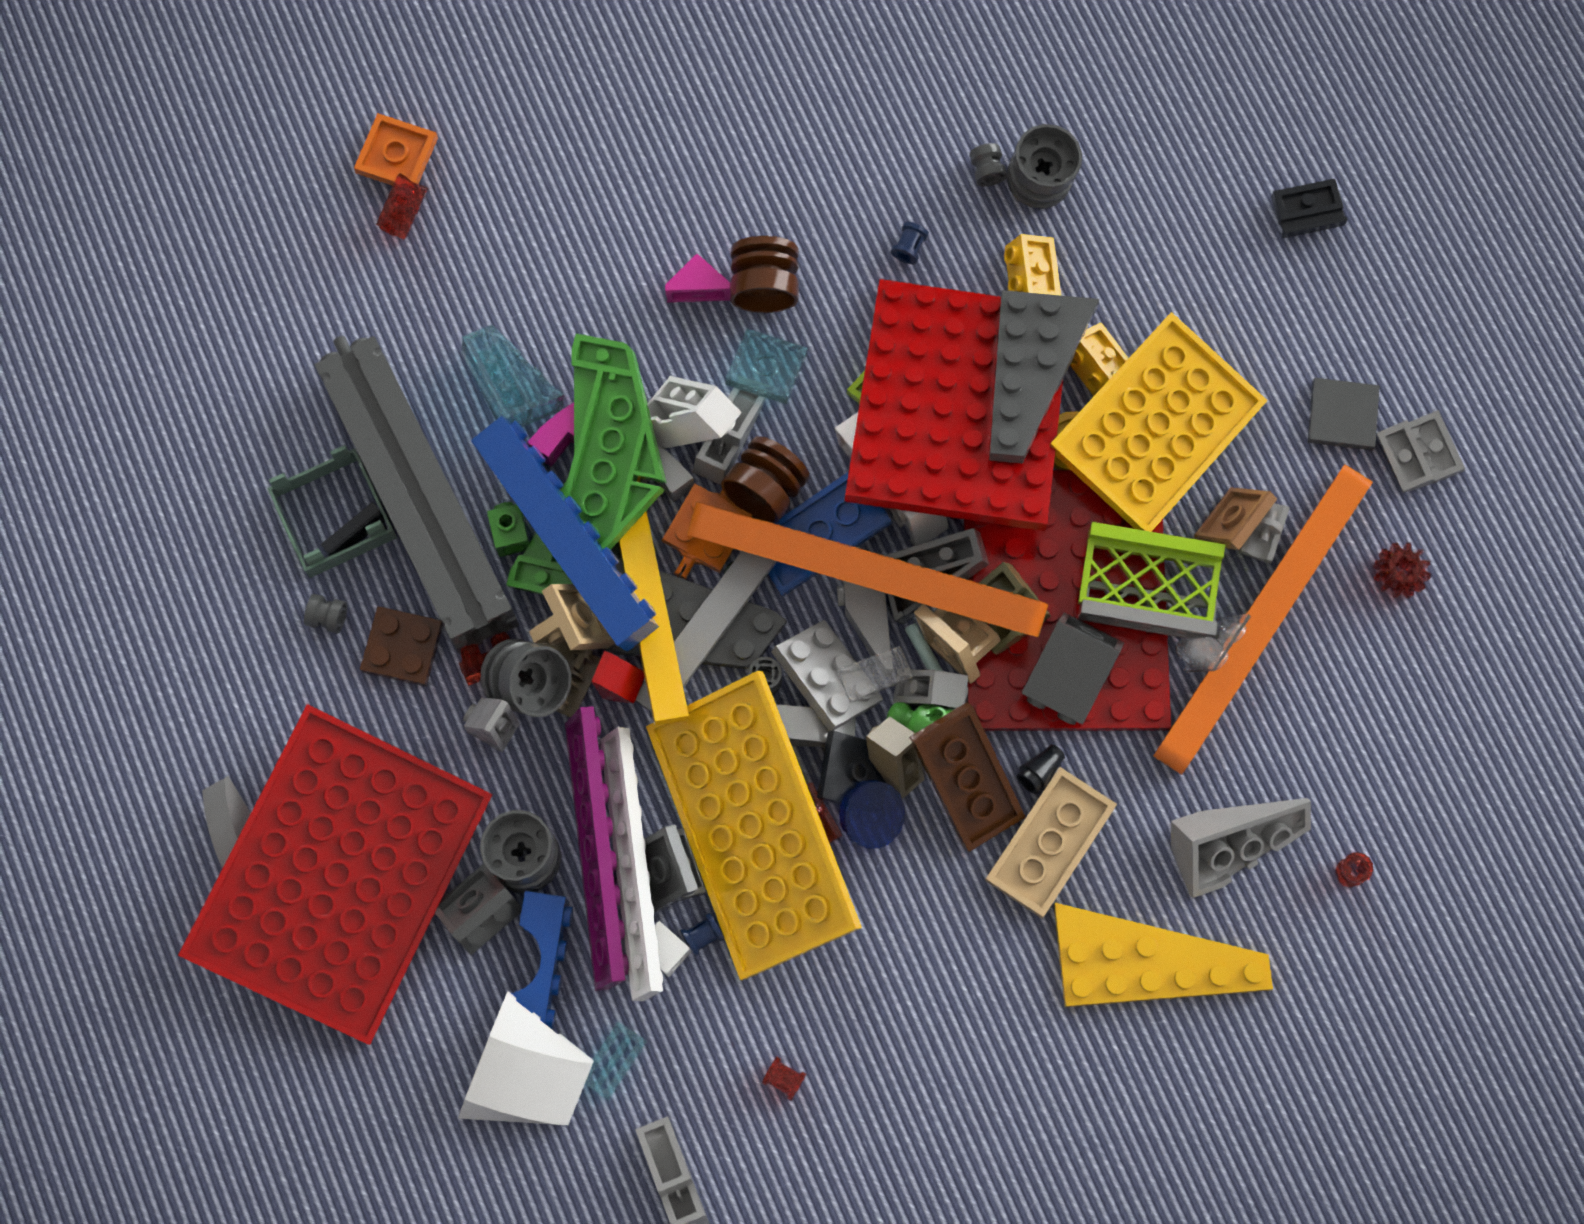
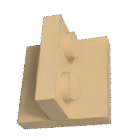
M551 584L542 590L553 615L529 631L534 643L556 645L561 642H567L570 651L608 649L615 644L573 584Z
M922 604L914 611L925 640L938 655L959 674L968 675V682L970 684L981 676L976 663L1001 641L999 635L983 621L942 609H937L933 612L925 604Z

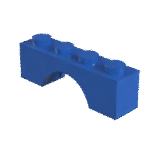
M525 891L519 926L536 939L540 948L541 962L538 973L533 981L525 988L511 994L516 997V1001L529 1012L537 1014L541 1018L540 1021L553 1030L556 1010L551 1009L553 995L559 996L562 975H557L559 961H565L568 942L563 940L564 928L571 926L573 907L568 906L569 901L564 896Z

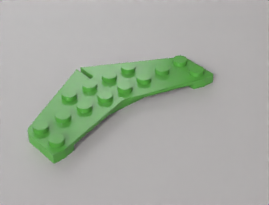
M576 333L572 345V366L574 367V457L569 476L561 491L566 498L571 496L580 506L582 512L578 515L583 522L589 521L598 531L601 537L597 541L603 549L608 547L611 550L665 491L660 486L637 482V478L666 484L667 482L635 352L623 342ZM535 533L523 555L519 554L511 567L506 586L543 595L542 590L551 584H573L539 535Z

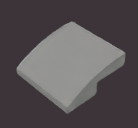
M1439 410L1411 422H1408V420L1376 433L1403 493L1436 483L1465 471L1464 464Z

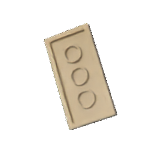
M1059 767L985 881L1043 919L1117 804Z

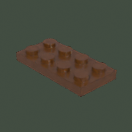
M966 702L909 737L965 850L968 852L972 851L1026 818L971 704Z

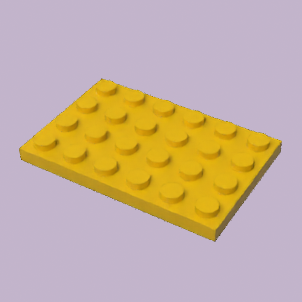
M1171 312L1049 446L1055 449V456L1134 529L1152 532L1268 400Z

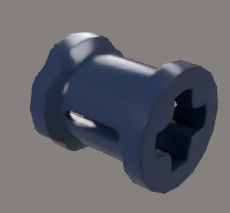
M907 221L902 226L903 233L897 245H893L890 252L897 260L913 265L919 259L917 253L922 242L927 241L929 232L923 226Z
M710 913L705 915L704 920L689 929H680L681 935L695 957L700 954L699 950L716 940L722 941L724 939L720 928Z

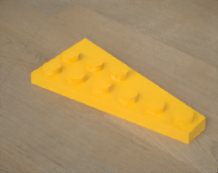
M1059 903L1053 904L1064 1007L1270 991L1273 989L1269 954Z

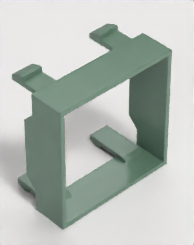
M346 445L330 451L332 459L293 477L287 478L285 473L269 479L272 486L267 488L291 544L309 578L397 538L355 448L348 451ZM358 461L389 529L386 530L379 520L365 527L371 538L327 558L323 556L319 548L303 555L277 497Z

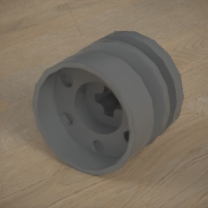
M1043 124L1030 128L1021 136L1007 168L1006 180L1011 193L1018 201L1029 207L1044 209L1056 206L1066 198L1081 168L1082 151L1079 142L1069 131L1057 125Z
M506 639L496 644L486 655L481 667L480 682L487 698L502 699L508 702L514 712L531 717H545L557 711L566 701L571 688V670L568 661L560 651L549 646L534 644L521 639Z
M511 810L501 813L489 822L481 837L480 852L483 863L504 887L513 892L525 893V891L535 892L542 890L553 881L560 869L562 854L557 839L543 820L529 811ZM523 850H528L530 854L526 855L525 861L521 862L518 857L523 856Z

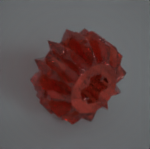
M1396 542L1390 546V550H1381L1379 553L1380 559L1373 563V568L1379 571L1374 575V581L1384 582L1381 592H1386L1390 588L1392 589L1393 599H1397L1401 593L1409 599L1413 597L1414 591L1421 593L1425 589L1424 582L1431 578V573L1425 569L1431 565V561L1420 559L1424 553L1423 549H1419L1414 553L1412 552L1411 542L1406 543L1403 549ZM1399 566L1400 570H1406L1408 573L1405 575L1404 571H1398L1396 568Z

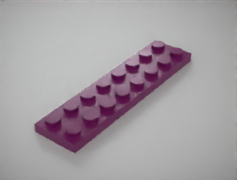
M594 706L580 707L565 722L594 987L595 991L611 989L625 981V975H628L629 963L627 955L622 954L621 940H624L625 928L623 921L618 919L617 906L620 905L621 894L619 886L614 885L613 872L616 871L617 860L615 852L610 850L609 838L612 837L613 826L611 818L606 816L605 807L609 800V791L607 784L602 782L601 770H604L605 757L603 750H599L597 739L601 734V723L599 717H595Z

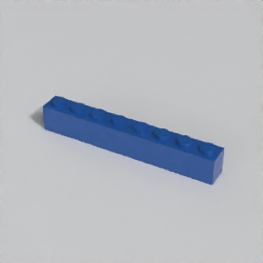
M503 416L499 417L475 436L471 442L618 647L628 652L659 628L653 619L657 613L645 598L640 601L634 591L638 587L626 572L621 574L615 565L619 563L617 557L608 547L603 549L598 543L597 539L601 537L589 521L584 523L578 514L582 512V509L571 496L567 498L560 490L564 486L562 481L552 470L550 472L546 471L542 465L546 460L534 445L529 447L524 439L528 435L516 420L511 423Z

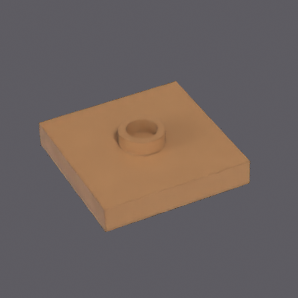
M1230 487L1195 533L1194 538L1226 544L1225 548L1240 550L1276 502L1277 498L1271 491Z

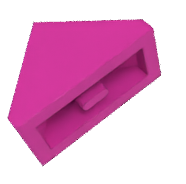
M698 254L688 261L665 284L667 303L730 301V282Z

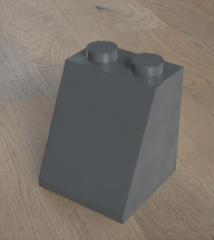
M1064 612L1058 620L1022 694L1028 696L1026 701L1040 709H1045L1047 706L1057 711V717L1072 725H1075L1076 722L1083 725L1124 642Z

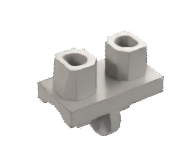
M1274 503L1240 548L1239 553L1271 564L1290 507Z

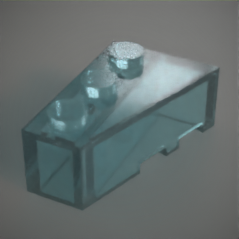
M493 325L462 336L461 353L496 420L503 416L509 422L513 423L516 420L524 427L563 409L564 394L558 388L555 389L542 376L543 373L536 366L533 368L521 356V352Z

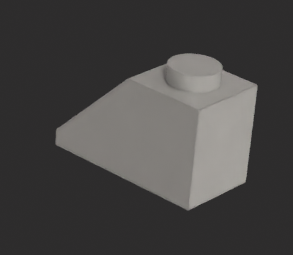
M897 669L893 703L904 702L917 706L928 704L956 709L965 704L968 696V675L939 670Z

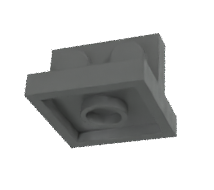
M676 825L666 826L645 838L647 870L650 874L649 885L654 912L661 911L675 902L702 896L707 893L684 828L677 829Z
M483 863L441 899L435 914L452 936L472 955L521 913L522 907Z

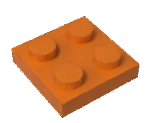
M377 113L354 166L355 173L415 193L438 140L437 133Z

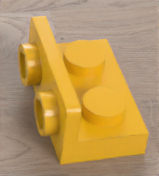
M1020 234L1005 246L1004 261L1007 264L1008 291L1061 295L1053 237Z
M1099 323L1087 329L1076 349L1070 366L1094 396L1126 362L1128 356L1104 325Z

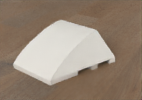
M507 992L466 1094L458 1119L569 1125L594 1060L563 1035L555 1033L540 1021L541 1018L537 1014L529 1012L516 1001V997Z

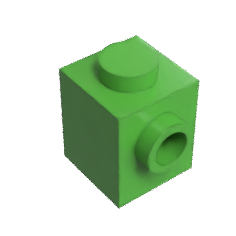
M504 502L494 506L493 510L487 511L495 549L499 557L525 551L530 540L524 515L516 504L513 505L512 502Z

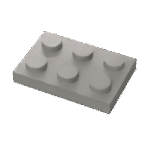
M825 619L776 645L771 651L829 731L838 729L879 705L883 700L880 693Z

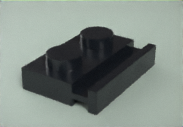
M1335 179L1276 190L1271 195L1278 223L1282 228L1283 238L1345 226L1348 221L1347 217L1344 216V207Z

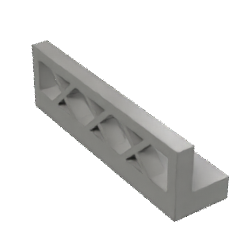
M1093 581L1088 584V597L1090 589L1104 591L1106 595L1110 593L1103 582ZM1112 584L1114 588L1120 586L1118 584ZM1127 586L1118 592V594H1121L1122 599L1128 595L1137 597L1139 601L1143 599L1135 587ZM1145 589L1148 594L1153 592V590ZM1160 592L1151 598L1155 604L1164 601L1170 602L1172 606L1176 605V602L1169 593ZM1178 595L1181 600H1183L1184 598L1187 597V596ZM1113 596L1110 598L1111 601H1116ZM1193 598L1185 603L1189 610L1193 607L1207 609L1206 603L1200 598ZM1084 599L1079 608L1078 619L1211 643L1217 631L1218 622H1215L1218 602L1216 601L1213 622ZM1147 602L1142 604L1145 607H1150ZM1180 608L1176 610V612L1183 613Z

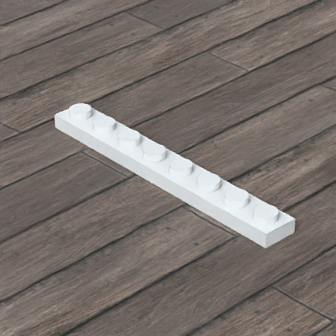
M617 727L601 738L600 743L605 757L604 776L609 791L608 809L613 826L612 841L617 860L616 874L621 894L620 907L625 928L624 940L629 963L628 973L632 1001H645L663 991V975L659 964V943L654 925V906L651 901L649 885L650 874L647 870L646 842L643 838L641 822L642 810L639 805L637 791L638 778L635 774L633 760L634 747L631 742L630 728Z

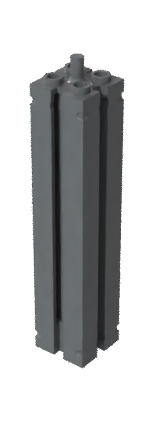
M345 336L337 337L333 343L338 352L324 355L320 362L314 365L459 655L483 644V640L493 635L497 637L519 626L515 614L375 336L357 339L350 346Z

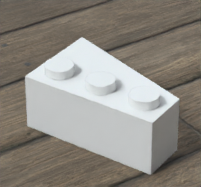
M669 376L647 403L657 444L664 449L721 438L733 429L735 420L742 413L717 386Z

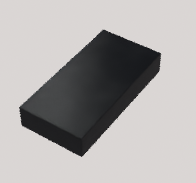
M372 502L326 539L321 546L329 556L334 555L359 543L369 534L365 529L366 526L379 520L383 523L385 519L381 511Z

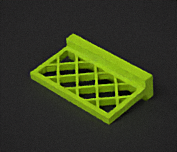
M1097 522L1091 523L1086 542L1087 548L1078 604L1081 605L1084 599L1213 622L1221 563L1224 558L1226 544ZM1094 548L1108 550L1115 561L1100 570L1092 559ZM1117 552H1121V553H1125V554H1123L1122 556H1119V555L1117 554ZM1132 554L1141 556L1148 565L1136 575H1133L1123 562ZM1149 557L1156 558L1158 560L1152 562V560ZM1165 560L1174 561L1181 571L1169 581L1165 579L1156 567ZM1183 563L1191 565L1188 568H1186ZM1118 564L1129 580L1114 588L1104 573ZM1197 566L1213 568L1211 580L1202 587H1200L1190 573ZM1092 567L1096 574L1090 577V570ZM1152 570L1162 585L1148 594L1137 579ZM1185 576L1196 591L1181 600L1171 587V584ZM1097 578H1100L1110 591L1101 599L1087 596L1088 584ZM1131 583L1143 597V599L1135 604L1125 603L1118 594V592ZM1210 587L1209 597H1208V596L1206 595V593L1204 592V590H1206L1207 588ZM1166 589L1176 602V605L1169 610L1159 609L1151 598ZM1199 594L1207 605L1206 617L1193 615L1185 603ZM1113 596L1116 599V601H1111L1108 599H1110ZM1145 602H1147V604H1148L1150 607H1145V606H1141V605L1144 604ZM1180 608L1183 613L1175 612V610Z

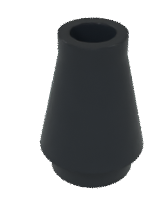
M1050 744L1045 750L1019 767L1020 772L1017 774L1019 783L1026 790L1034 794L1038 793L1039 790H1045L1060 763L1065 759L1064 753L1056 745Z

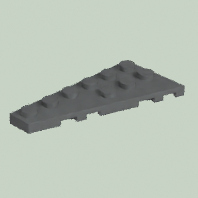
M1002 290L990 461L1024 462L1038 433V428L1044 416H1046L1051 401L1075 356L1076 349L1088 329V324L1098 308L1099 299Z

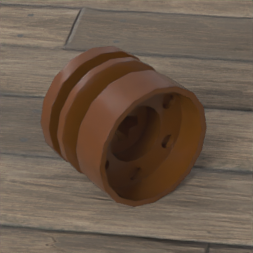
M752 236L740 239L732 244L730 269L735 275L732 276L730 281V301L733 306L749 312L773 313L788 310L797 305L799 300V280L794 275L799 268L797 262L799 248L788 239L777 236Z
M756 436L749 443L748 449L741 454L742 463L734 464L723 478L721 488L736 506L752 514L753 518L775 524L789 508V497L794 498L800 493V488L808 482L809 471L804 463L785 446L767 437Z

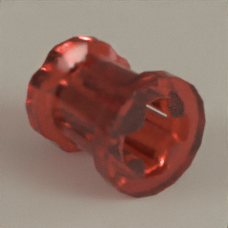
M1353 852L1347 855L1336 866L1335 873L1337 879L1343 886L1349 888L1361 885L1372 876L1373 863L1366 854L1360 852ZM1353 863L1358 866L1356 871L1359 874L1355 877L1351 875L1352 868L1350 865Z
M776 1056L761 1084L774 1086L787 1094V1099L792 1101L807 1073L794 1071L781 1063L782 1059Z

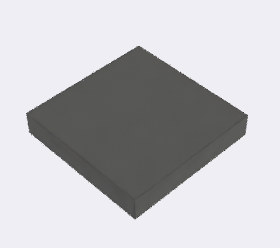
M1314 378L1312 381L1307 443L1373 451L1376 443L1380 385Z

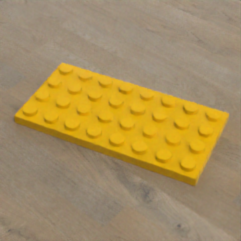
M756 671L687 705L688 721L655 726L653 722L646 726L740 980L753 977L862 928L763 671Z

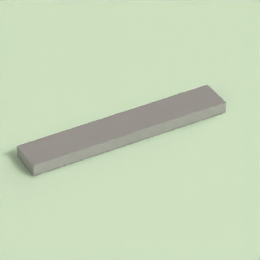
M741 551L674 641L683 688L777 561ZM645 681L635 701L652 713Z

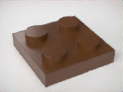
M377 606L360 666L361 672L427 687L443 628L442 621Z

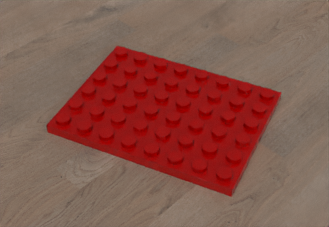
M879 279L844 502L1046 531L1055 459V449L1049 444L1057 437L1063 381L1051 401L1050 408L1038 428V433L1024 462L990 461L1001 296Z
M1053 470L1046 531L964 519V531L974 528L981 533L989 562L988 566L968 580L979 583L1002 562L1012 564L1038 599L1048 604L1047 610L1051 614L1043 622L1039 637L1026 635L998 655H995L990 650L976 663L981 676L972 684L967 683V702L973 706L984 731H1169L1171 729L1168 635L1083 621L1124 642L1083 725L1078 722L1072 725L1057 717L1058 712L1047 706L1045 709L1033 706L1026 701L1028 696L1022 694L1063 613L1065 612L1078 619L1080 608L1078 599L1087 548L1088 530L1091 523L1097 522L1134 529L1071 470ZM1163 519L1152 532L1163 534ZM1094 548L1092 559L1100 570L1115 561L1108 550ZM1117 552V554H1118L1119 556H1122L1123 554H1125V553ZM1132 554L1123 560L1133 575H1136L1148 566L1139 555ZM1149 557L1152 560V562L1158 560L1156 558ZM1163 561L1156 567L1165 577V561ZM1118 564L1104 573L1112 584L1121 585L1129 580ZM1092 567L1090 570V577L1096 574ZM1152 570L1137 579L1142 587L1147 590L1154 591L1162 585ZM1097 578L1096 580H1094V581H1100V582H1102L1100 578ZM1090 589L1089 597L1101 599L1106 595L1104 591ZM1129 595L1123 599L1128 604H1135L1139 601L1137 597ZM1161 601L1156 604L1159 609L1167 610L1166 602Z
M307 704L178 956L370 1045L493 794Z

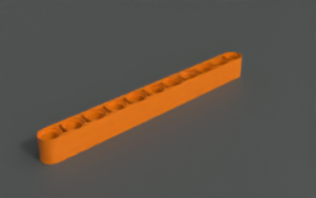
M1344 464L1153 755L1154 758L1180 775L1184 773L1373 481Z
M701 502L695 503L687 532L688 535L1035 637L1040 635L1048 608L1047 603Z

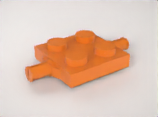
M694 483L665 533L662 542L676 549L683 557L676 571H674L677 577L680 576L684 569L681 578L686 580L694 564L707 566L720 574L734 549L687 534L696 502L752 517V514L737 507L726 496L723 489L719 494L710 492Z

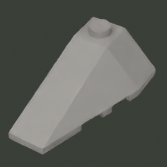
M1308 798L1204 810L1172 820L1171 850L1189 894L1194 898L1223 888L1232 882V875L1244 867L1249 870L1258 865L1257 859L1271 849L1279 851L1311 830V801Z

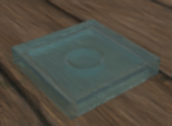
M746 329L726 376L725 385L787 404L807 356L808 348Z

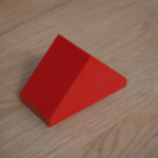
M604 650L591 682L603 699L634 704L645 676L643 670Z

